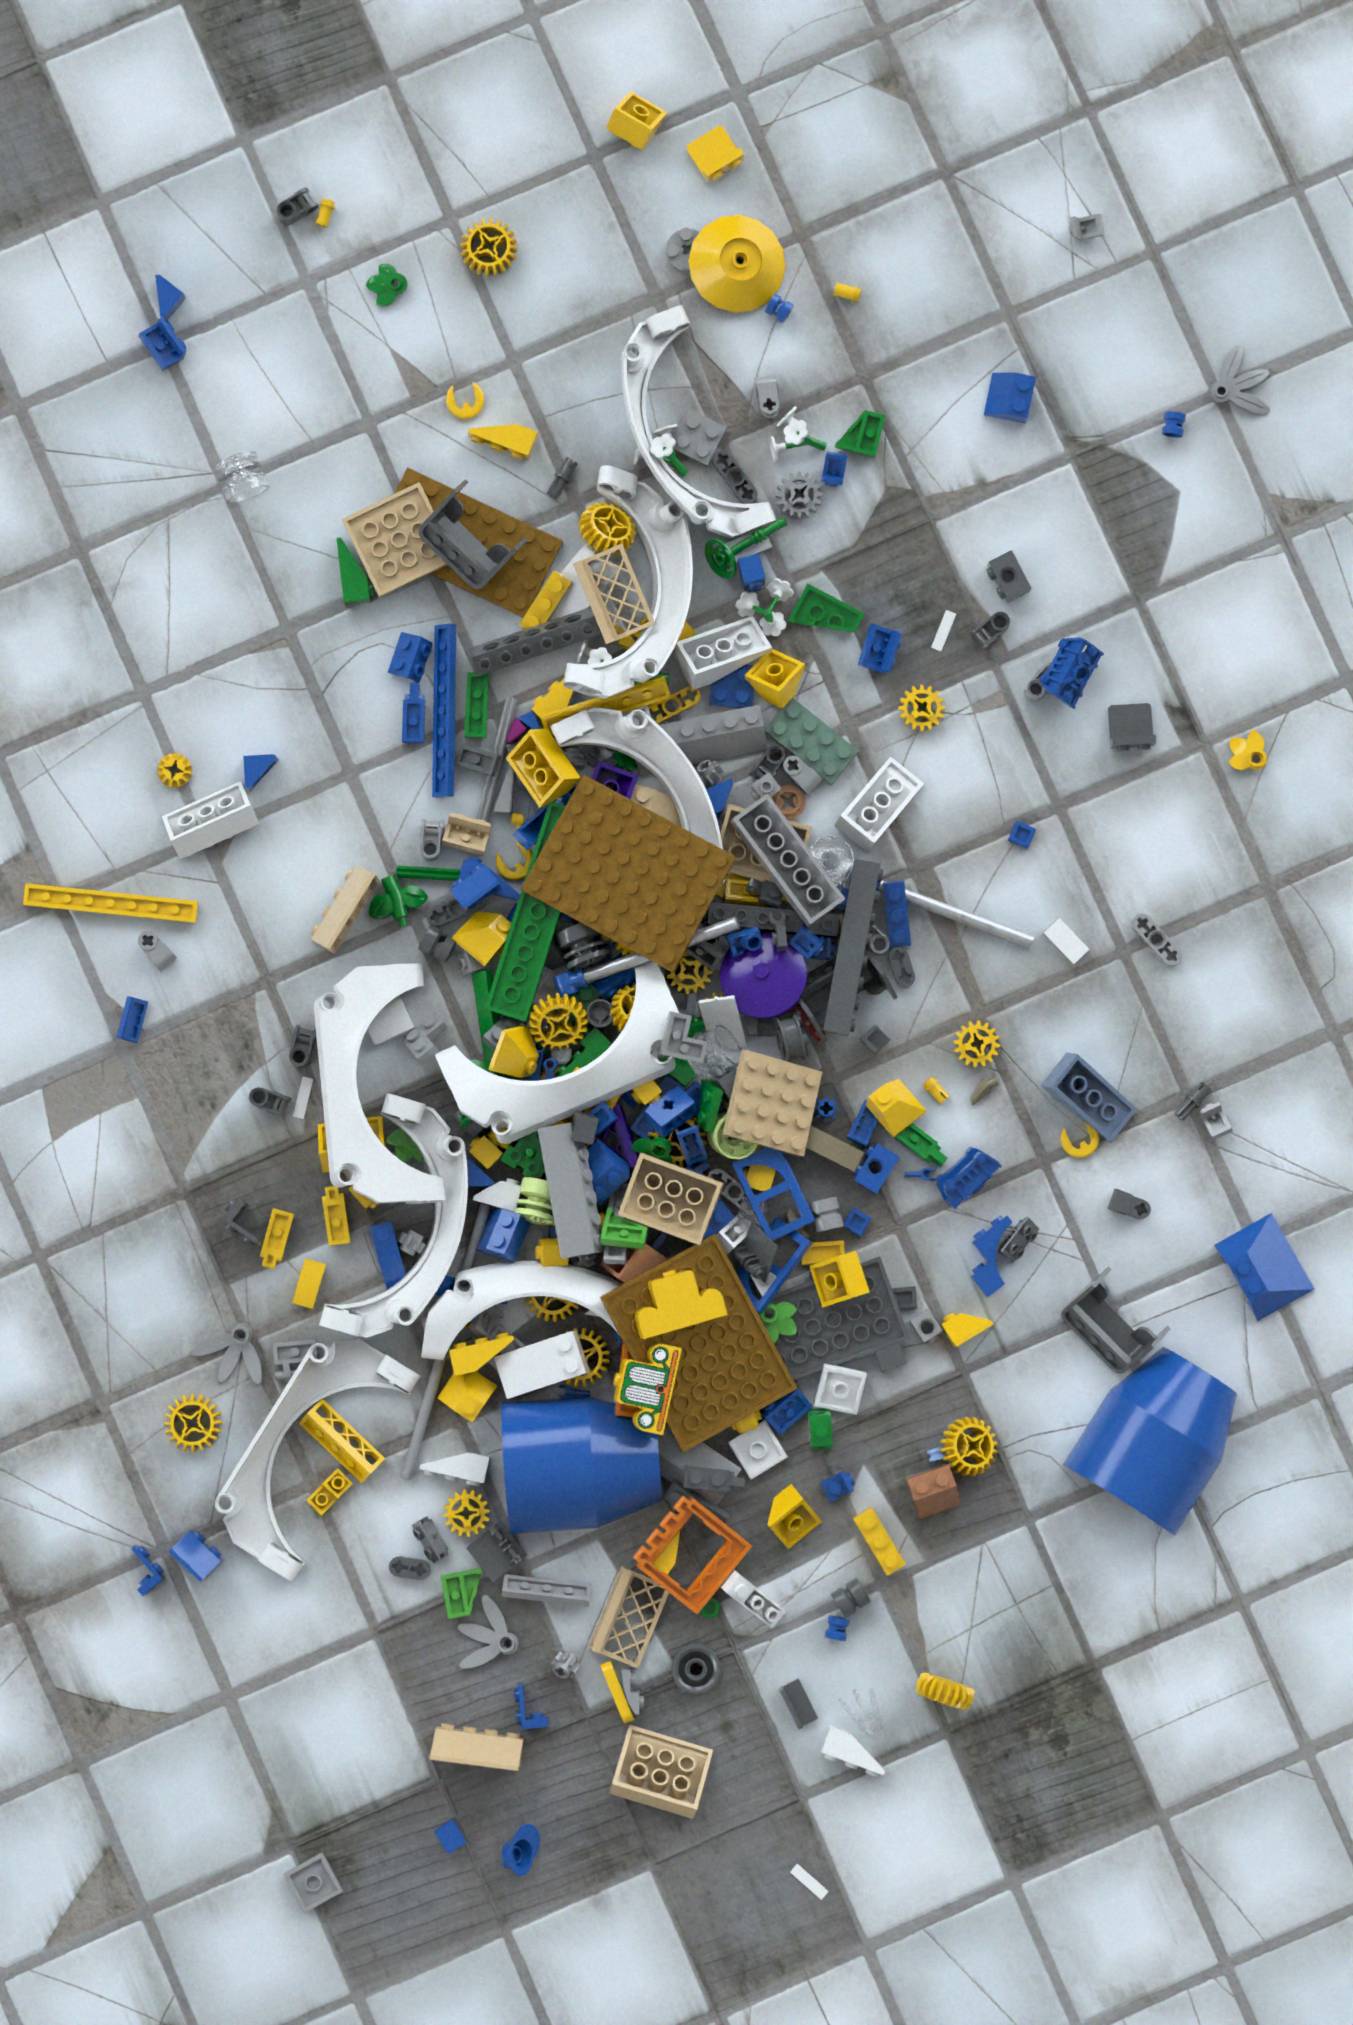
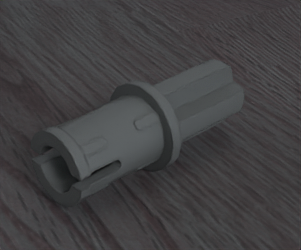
M569 457L565 458L559 472L554 474L555 479L547 491L549 497L558 499L566 483H570L569 478L578 465L576 461L573 462V459Z
M1201 1082L1190 1095H1186L1187 1099L1174 1112L1175 1116L1180 1120H1185L1196 1107H1200L1199 1104L1212 1091L1211 1088L1204 1082Z

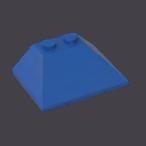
M1272 1213L1214 1245L1223 1262L1229 1266L1247 1298V1304L1257 1321L1314 1290L1313 1285Z

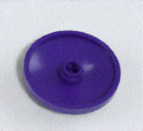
M760 933L762 945L759 949L755 951L746 949L742 951V955L735 958L732 957L728 950L720 968V984L725 997L734 995L738 1011L741 1014L754 1019H772L787 1013L799 1002L806 989L807 967L802 954L788 943V939L786 951L777 952V945L773 946L772 933Z

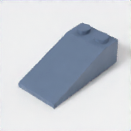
M1066 1052L1041 1084V1087L1055 1100L1111 1143L1137 1110L1133 1104L1083 1058L1075 1053Z

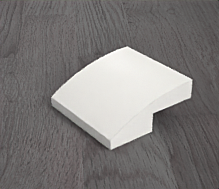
M400 995L391 1000L378 1012L367 1029L375 1047L415 1029Z

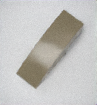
M810 1126L806 1149L856 1173L865 1153Z

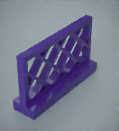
M619 1099L612 1109L618 1119L605 1129L606 1133L602 1143H605L609 1132L616 1135L618 1138L616 1148L606 1146L615 1153L624 1156L629 1164V1169L636 1166L640 1154L631 1149L635 1140Z

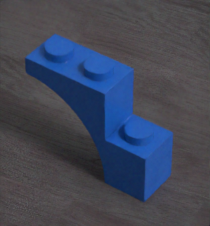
M577 785L569 793L553 802L567 805ZM548 804L542 807L512 834L526 850L537 843Z
M1001 1215L991 1222L992 1227L987 1231L981 1229L973 1236L975 1240L972 1244L987 1264L984 1266L983 1263H980L972 1270L974 1274L970 1277L986 1297H989L1005 1284L997 1269L996 1250L1003 1232L1013 1223L1008 1216L1004 1218Z

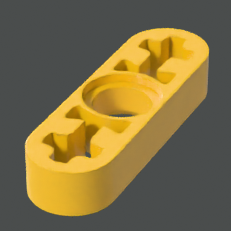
M691 686L685 687L672 694L671 698L648 706L649 711L652 710L653 713L660 711L657 706L662 705V710L667 716L662 717V713L656 716L655 722L660 724L696 706L700 701V691L698 689L692 690ZM688 691L697 694L694 697L695 701L691 702L688 699L683 702L686 706L681 707V702L677 696L681 695V699L687 697ZM670 700L678 704V708L674 712H669L665 708V704Z
M611 1660L600 1664L624 1724L635 1720Z

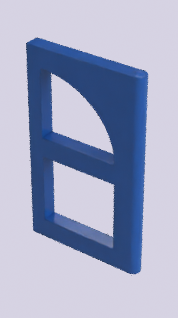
M764 1147L746 1158L731 1163L763 1232L772 1241L815 1221L784 1152ZM750 1165L767 1166L777 1171L785 1182L754 1196L742 1168ZM789 1190L801 1218L771 1231L759 1203Z
M776 1217L769 1228L773 1231L786 1224ZM795 1230L786 1235L800 1244V1246L783 1269L773 1263L770 1272L777 1276V1278L760 1301L757 1300L751 1288V1273L742 1265L736 1271L754 1308L760 1314H762L813 1244Z

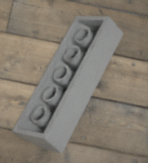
M760 705L659 725L674 740L692 766L698 765L705 760H710L711 762L714 760L718 761L767 751L768 749ZM638 762L641 776L653 774Z
M768 793L732 818L731 824L808 928L845 900L842 893Z
M575 1122L537 1128L561 1259L604 1252V1245L600 1244L601 1218L597 1212V1196L593 1190V1175L588 1163L589 1153L585 1143L572 1140Z

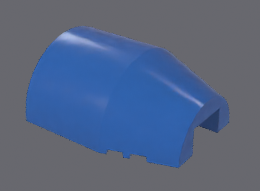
M1162 1347L1142 1363L1140 1367L1109 1390L1063 1465L1106 1490L1175 1536L1222 1461L1237 1393L1192 1362Z
M590 1396L502 1403L503 1466L510 1533L522 1534L600 1528L662 1502L658 1434L637 1429L634 1426L633 1417L615 1415V1403Z

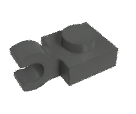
M751 878L750 882L746 885L745 891L758 895V902L777 909L780 907L783 894L774 882L765 880L761 884L760 881Z
M771 912L769 913L768 920L775 927V932H772L773 946L777 945V952H784L787 949L786 928L784 924L785 913L781 912V919L777 921L773 919V913Z

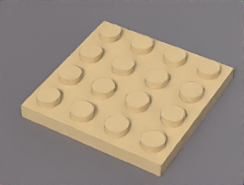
M420 482L342 519L379 598L447 566L419 536L420 526L434 512Z
M741 1050L722 1135L803 1157L822 1072L749 1050Z

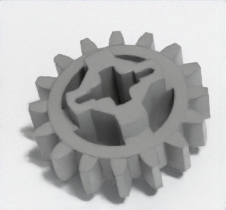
M798 471L795 477L792 473H789V480L784 477L782 478L784 485L777 486V489L781 492L776 493V498H781L777 505L784 506L783 513L789 511L790 518L797 514L798 519H801L802 514H805L808 518L810 510L814 513L817 512L815 505H821V501L817 498H821L823 493L818 492L821 484H814L816 482L815 477L810 480L809 473H806L803 477L801 472ZM794 482H804V484L796 485ZM786 489L790 493V498L788 499V501H786L785 499ZM811 489L813 490L814 494L813 501H811V499L808 497V493ZM804 491L803 499L801 497L795 499V492L801 493ZM795 506H803L804 508H802V509H796V508H794V507H795Z

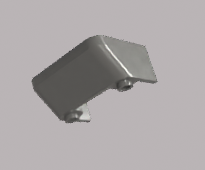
M465 479L420 526L419 536L470 587L480 589L494 577L528 539L524 537L512 550L502 543H497L488 550L458 521L464 512V507L461 501L456 498V495L467 485L468 481Z
M865 947L864 954L868 955L866 968H861L860 976H864L862 989H857V994L866 990L870 995H878L887 989L895 1000L898 997L888 977ZM836 957L807 973L806 989L798 1002V1005L822 1042L827 1041L821 1028L824 1027Z
M1108 1266L1063 1309L1061 1316L1063 1321L1111 1370L1118 1374H1123L1154 1349L1170 1331V1328L1167 1326L1157 1335L1146 1327H1139L1134 1331L1104 1301L1109 1295V1290L1102 1280L1112 1270Z

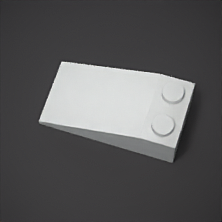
M588 542L560 573L572 581V584L548 621L590 607L573 563L600 553L598 550L594 552L592 546L587 547ZM599 560L590 562L589 565L592 572L600 575L604 562ZM607 564L603 576L614 580L618 568ZM601 579L598 586L600 592L604 593L612 582Z
M750 616L678 641L675 645L674 660L692 690L712 684L772 650V646L754 617Z
M890 757L841 814L834 826L868 853L924 783Z
M577 1330L494 1357L507 1399L590 1372Z

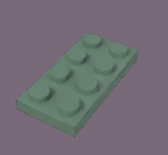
M794 698L779 711L765 729L768 735L794 756L799 757L831 785L859 752V750Z

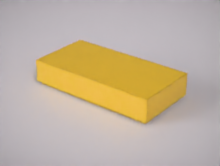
M844 1240L812 1242L813 1244L801 1259L802 1265H812L845 1254Z

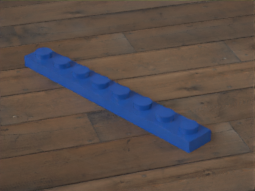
M451 623L435 625L432 797L435 798L454 797L456 624Z

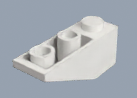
M467 1452L423 1463L420 1465V1469L424 1470L423 1474L436 1477L437 1473L444 1474L447 1480L458 1482V1478L467 1480L466 1484L479 1486L480 1483H485L490 1457Z
M733 1570L720 1586L728 1595L771 1628L776 1625L786 1612L736 1570Z
M830 1725L821 1752L825 1753V1758L835 1762L837 1758L846 1761V1766L857 1769L858 1766L865 1768V1773L878 1777L879 1774L884 1775V1768L851 1733Z

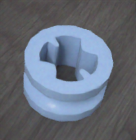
M945 1446L928 1450L927 1454H930L929 1461L943 1459L946 1453L940 1450Z

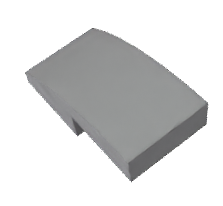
M622 1668L623 1687L627 1701L634 1714L639 1715L640 1709H644V1696H640V1691L631 1690V1687H635V1674H631V1668Z

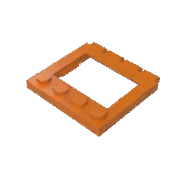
M682 1495L673 1506L678 1513L675 1515L669 1511L659 1524L664 1528V1531L661 1532L656 1528L645 1541L651 1547L647 1549L642 1545L633 1558L638 1561L636 1566L694 1613L698 1614L750 1550L752 1545L693 1497H690L688 1500ZM695 1513L696 1516L703 1520L704 1524L719 1536L722 1535L727 1541L685 1591L680 1587L679 1583L664 1571L661 1572L653 1563Z

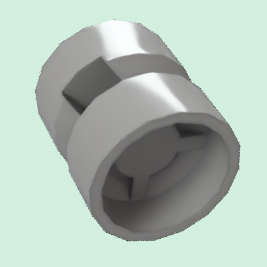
M837 1196L810 1202L811 1212L816 1216L814 1221L816 1233L844 1226L841 1214L837 1213V1210L840 1208Z

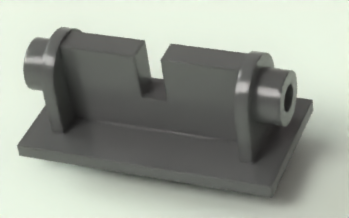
M428 1516L411 1525L415 1538L421 1541L424 1547V1554L429 1560L434 1563L449 1554L447 1551L448 1547L440 1536L435 1540L432 1537L438 1533L432 1519L429 1520Z

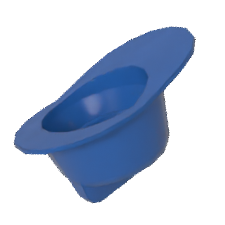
M524 1824L521 1826L513 1840L508 1841L502 1848V1866L511 1869L519 1876L526 1875L529 1872L539 1849L540 1835L534 1825Z

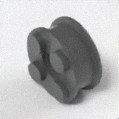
M791 1013L790 1017L780 1020L778 1017L774 1018L775 1036L783 1061L789 1062V1060L799 1057L804 1060L808 1056L806 1046L809 1044L806 1032L802 1033V1021L799 1014Z
M703 1644L684 1646L677 1652L672 1662L674 1681L682 1690L688 1693L700 1694L710 1690L716 1684L720 1675V1662L716 1653ZM691 1664H701L702 1672L697 1675L692 1674L689 1669Z

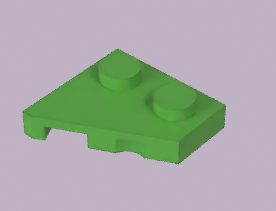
M607 1208L600 1244L644 1249L648 1234L647 1227L640 1223H635L631 1219L621 1218L614 1214L613 1209Z
M482 1568L440 1575L447 1619L470 1615L480 1576L483 1572Z

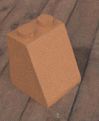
M645 1243L644 1249L628 1248L626 1264H604L603 1260L600 1266L626 1283L668 1258Z
M946 1463L905 1478L919 1519L961 1505L955 1480L949 1465Z

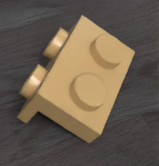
M450 813L442 845L484 856L492 824L482 819L466 817L463 814Z

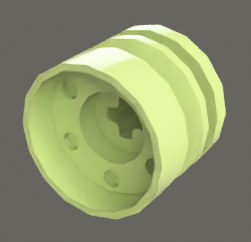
M728 1111L718 1113L714 1131L707 1132L706 1134L711 1148L730 1159L739 1160L752 1154L758 1146L757 1144L722 1135Z
M524 1177L519 1192L528 1197V1199H518L516 1204L523 1208H515L514 1212L521 1214L526 1221L532 1224L555 1226L547 1181Z

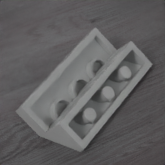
M667 1423L665 1424L663 1435H658L660 1475L671 1483L676 1478L684 1484L685 1466L729 1470L735 1472L734 1477L741 1470L740 1467L703 1442L682 1452ZM692 1489L715 1505H718L725 1495V1492Z

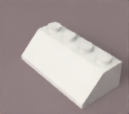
M241 781L162 816L170 841L180 859L189 857L200 850L209 848L220 841L229 839L259 824Z

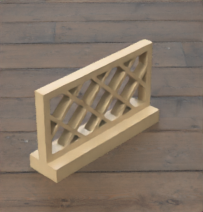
M622 543L587 559L573 563L606 644H612L617 640L656 624ZM620 550L623 557L620 566L608 562L611 554ZM607 555L606 560L601 559V557ZM594 560L604 562L600 575L592 572L589 565L590 562ZM607 564L618 568L614 580L603 576ZM621 570L628 572L631 576L628 586L617 582ZM601 579L612 582L608 595L600 592L598 586ZM616 584L626 588L622 600L611 596ZM630 590L638 593L639 600L636 606L625 602ZM610 599L621 603L616 615L607 609ZM624 604L635 609L631 620L620 617ZM638 610L646 613L649 622L643 625L633 622ZM621 619L628 622L629 625L626 632L618 635L615 625L617 620ZM632 624L638 626L636 628L631 629Z
M621 1566L588 1648L591 1651L638 1668L669 1592L664 1589L662 1597L653 1601L649 1589L656 1586L663 1587L652 1578ZM633 1577L641 1579L645 1588L633 1593L630 1586ZM646 1591L651 1602L639 1607L635 1596ZM632 1597L636 1608L625 1613L622 1604L624 1600ZM652 1605L655 1614L653 1618L645 1621L641 1610ZM638 1611L642 1623L630 1627L626 1616ZM624 1617L628 1629L616 1633L614 1623ZM644 1626L646 1630L645 1638L636 1641L632 1630ZM630 1632L634 1643L622 1648L618 1636ZM615 1638L620 1649L613 1652L604 1650L607 1641ZM634 1646L638 1652L635 1662L627 1659L624 1653L625 1650Z

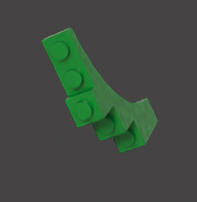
M596 1027L593 1030L588 1028L583 1033V1040L580 1042L585 1050L582 1052L579 1049L571 1057L573 1062L568 1067L564 1064L555 1074L557 1077L572 1073L576 1067H585L602 1055L612 1043ZM674 1057L676 1066L667 1075L685 1087L700 1070L690 1060ZM663 1058L660 1062H666L669 1058Z

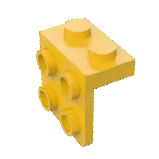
M723 126L715 127L689 143L686 147L687 152L707 183L720 179L725 172L738 168L744 161V153L740 147H735Z

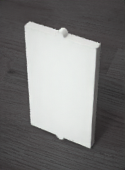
M734 995L726 997L715 996L712 999L699 1000L701 1014L712 1051L732 1050V1048L747 1046Z

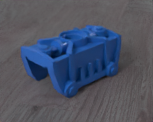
M1062 638L1058 644L1059 650L1046 674H1042L1039 681L1050 694L1068 707L1075 709L1079 697L1082 698L1083 690L1094 669L1098 668L1097 663L1104 653L1083 638Z
M969 1147L965 1151V1155L945 1174H940L936 1177V1185L944 1201L952 1208L957 1209L963 1200L967 1201L971 1195L977 1193L984 1186L985 1182L993 1177L992 1173L1001 1168L1002 1165L983 1151Z

